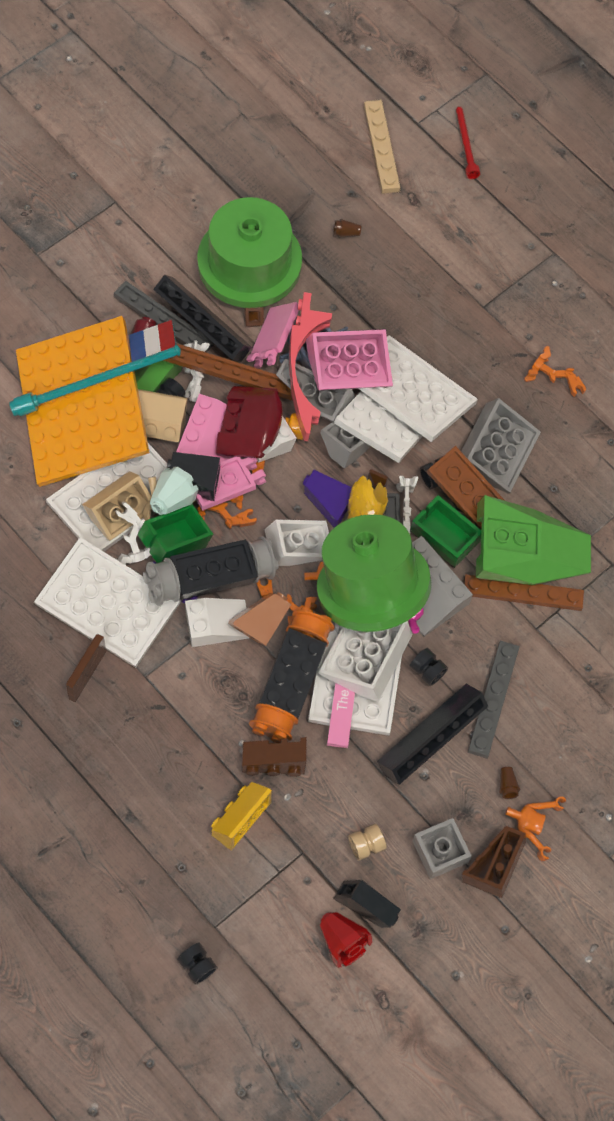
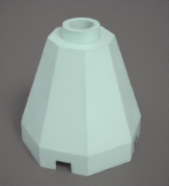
M173 467L171 470L166 468L161 473L151 497V508L160 515L168 514L191 505L196 500L198 487L197 485L193 486L192 481L194 479L189 473L179 467Z

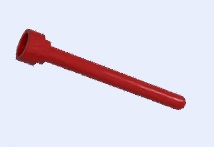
M458 106L456 114L467 160L466 177L468 179H476L481 173L479 166L474 163L463 109Z

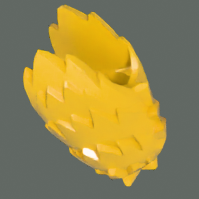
M361 476L352 486L348 501L347 518L370 514L384 515L388 502L386 487L383 488L380 482L373 489L371 480Z

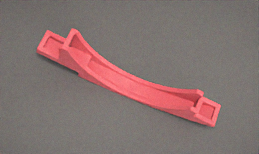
M304 292L303 299H299L297 310H300L301 314L297 316L296 324L292 325L289 349L291 395L304 441L309 439L311 424L318 425L321 411L308 401L300 389L296 377L295 360L300 349L306 343V339L312 333H318L329 328L332 319V313L310 310L312 293Z

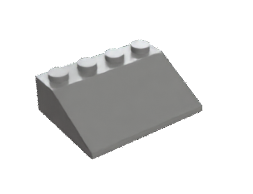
M497 398L485 404L461 452L493 487L510 493L541 431Z
M421 536L412 542V546L425 558L431 575L432 586L430 596L423 607V615L416 621L420 629L419 632L425 637L469 605L473 594Z

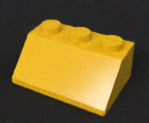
M251 782L248 787L244 785L238 793V799L235 802L231 801L224 811L226 813L222 818H216L211 825L212 836L232 851L271 804L272 790L268 787Z

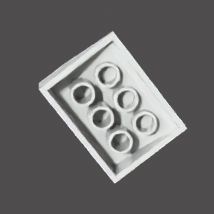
M408 621L390 629L374 632L355 631L342 627L319 670V674L362 697L379 702L413 635Z

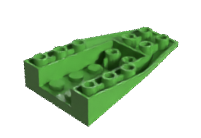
M484 495L477 503V522H482L481 554L476 559V578L536 585L591 573V535L535 509Z

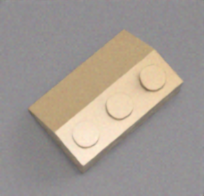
M138 389L146 436L180 442L184 433L188 398Z
M129 471L82 505L91 521L111 541L133 525L119 517L115 512L116 509L121 513L125 512L126 507L122 502L128 503L138 513L137 516L142 519L144 508L151 500V495L140 476Z

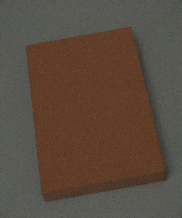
M96 634L66 683L69 700L73 702L77 701L106 653L104 637Z

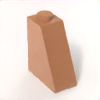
M279 592L277 594L269 593L232 618L228 624L260 645L266 646L291 604L286 601L288 598Z

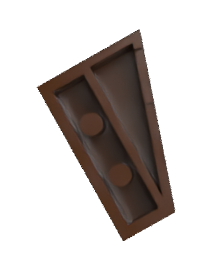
M300 737V742H288V739H281V743H269V740L243 742L242 773L252 776L259 773H267L269 776L288 774L292 777L305 774L307 737Z
M505 826L490 842L481 855L479 854L474 863L462 873V882L502 898L526 844V833Z

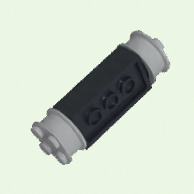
M261 536L257 541L253 542L245 539L170 556V558H165L163 562L156 564L152 561L148 562L146 572H143V579L145 584H148L150 602L161 606L164 601L172 600L173 602H178L257 583L262 578L271 580L275 577L279 564L278 560L274 557L272 541Z

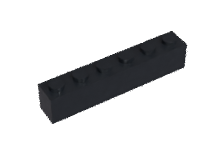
M164 274L153 289L230 359L242 362L252 349L245 340L174 277Z
M467 683L377 761L384 776L398 785L406 780L488 707L483 693Z

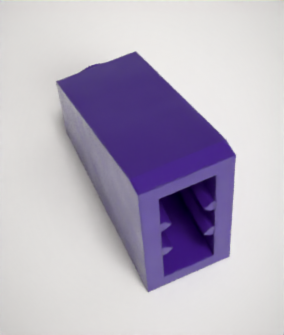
M313 470L311 475H307L304 479V494L335 528L341 523L348 511V501L352 487Z

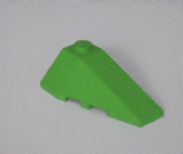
M162 360L135 370L137 388L155 392L157 389H160V385L166 378L174 379L182 371V366Z

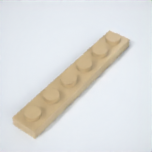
M382 100L365 101L364 110L382 194L400 192V184Z

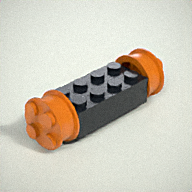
M306 607L292 612L293 621L286 628V634L260 700L255 706L257 710L254 720L249 721L254 734L271 737V740L276 743H281V739L292 740L291 731L293 726L299 722L298 718L325 648L329 644L327 638L329 633L334 631L335 628L330 617L313 613L311 609Z

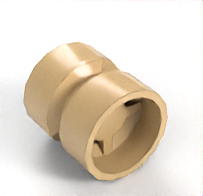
M377 824L364 828V833L359 831L348 835L349 844L358 861L367 858L371 851L376 854L387 848L383 834Z

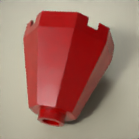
M338 912L326 913L321 918L320 929L331 958L338 968L342 967V963L345 966L351 965L366 952L365 945L368 944L370 947L373 943L372 935L366 928Z

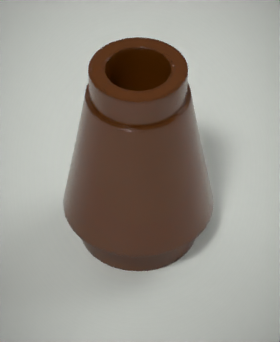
M342 219L336 220L334 223V235H338V237L360 236L361 225Z
M509 766L501 768L499 793L502 794L504 799H514L518 797L520 788L513 768Z

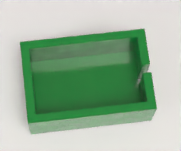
M439 495L426 506V510L423 509L412 520L410 531L418 538L422 536L436 553L454 568L481 541L482 530Z
M193 504L168 514L144 521L137 535L146 548H151L149 552L156 563H160L165 558H170V556L206 548L213 533Z

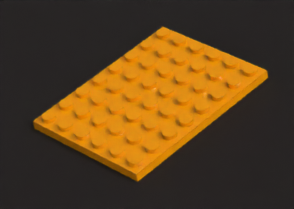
M123 316L16 349L23 395L30 392L33 395H40L132 362L127 328ZM135 371L41 403L38 406V411L26 414L36 482L39 487L150 453Z

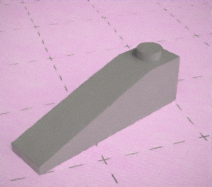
M285 359L276 376L291 389L289 360ZM295 363L297 381L303 394L315 408L321 411V417L334 422L335 418L355 398L353 390H318L312 370Z
M334 422L324 427L320 432L330 458L344 469L355 462L371 447L334 424Z

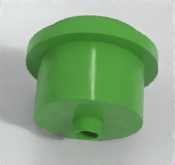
M253 197L230 201L214 214L209 230L201 240L197 256L199 275L208 291L219 300L241 308L264 307L283 299L297 284L302 267L301 248L292 233L291 223L287 215L272 202Z
M361 515L340 523L325 538L322 546L324 567L317 580V593L324 613L333 622L355 631H382L405 623L424 607L430 596L432 586L429 566L425 558L413 548L410 534L402 523L384 515Z

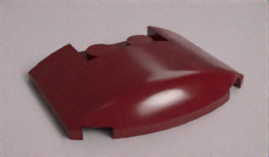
M233 386L227 396L228 403L221 431L218 432L216 454L218 456L263 458L265 456L262 452L268 446L272 447L282 422V402L277 388Z

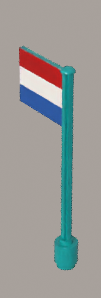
M170 320L130 334L132 360L130 363L40 395H33L30 392L13 398V401L9 402L13 415L24 416L38 411V406L41 403L173 356H180L181 349L176 345L173 321Z

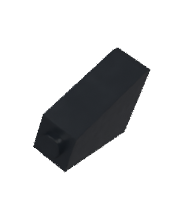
M173 452L172 459H168L167 468L171 470L173 467H179L189 473L194 479L192 481L193 486L197 485L198 487L197 494L210 501H215L221 469L220 457Z
M363 880L343 881L333 898L381 928L393 926L397 922L398 914L401 910Z

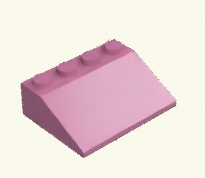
M386 330L312 333L306 339L308 359L318 390L393 386Z
M199 394L176 452L220 457V463L233 458V456H218L216 454L218 432L221 431L227 404L218 399Z

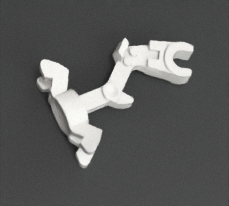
M196 340L191 344H184V346L203 352L210 345L209 343L199 345ZM185 368V373H191L193 380L190 381L184 397L196 402L202 387L200 382L204 375L202 372Z
M399 476L400 480L396 484V488L399 492L405 489L402 524L410 534L409 516H411L412 508L409 507V492L413 493L418 476L412 478Z
M123 501L122 504L126 507L125 512L121 513L117 509L115 512L119 517L133 524L130 535H123L124 539L130 543L132 552L128 555L121 554L118 557V561L126 565V563L131 564L148 558L151 555L149 552L151 548L145 547L143 550H139L136 537L145 520L144 518L140 520L137 516L138 513L128 503Z

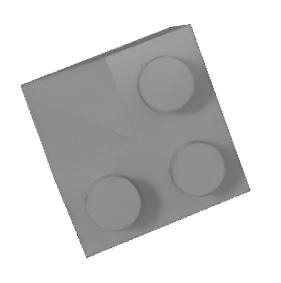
M453 818L414 835L412 842L430 879L469 863L471 859L468 847Z

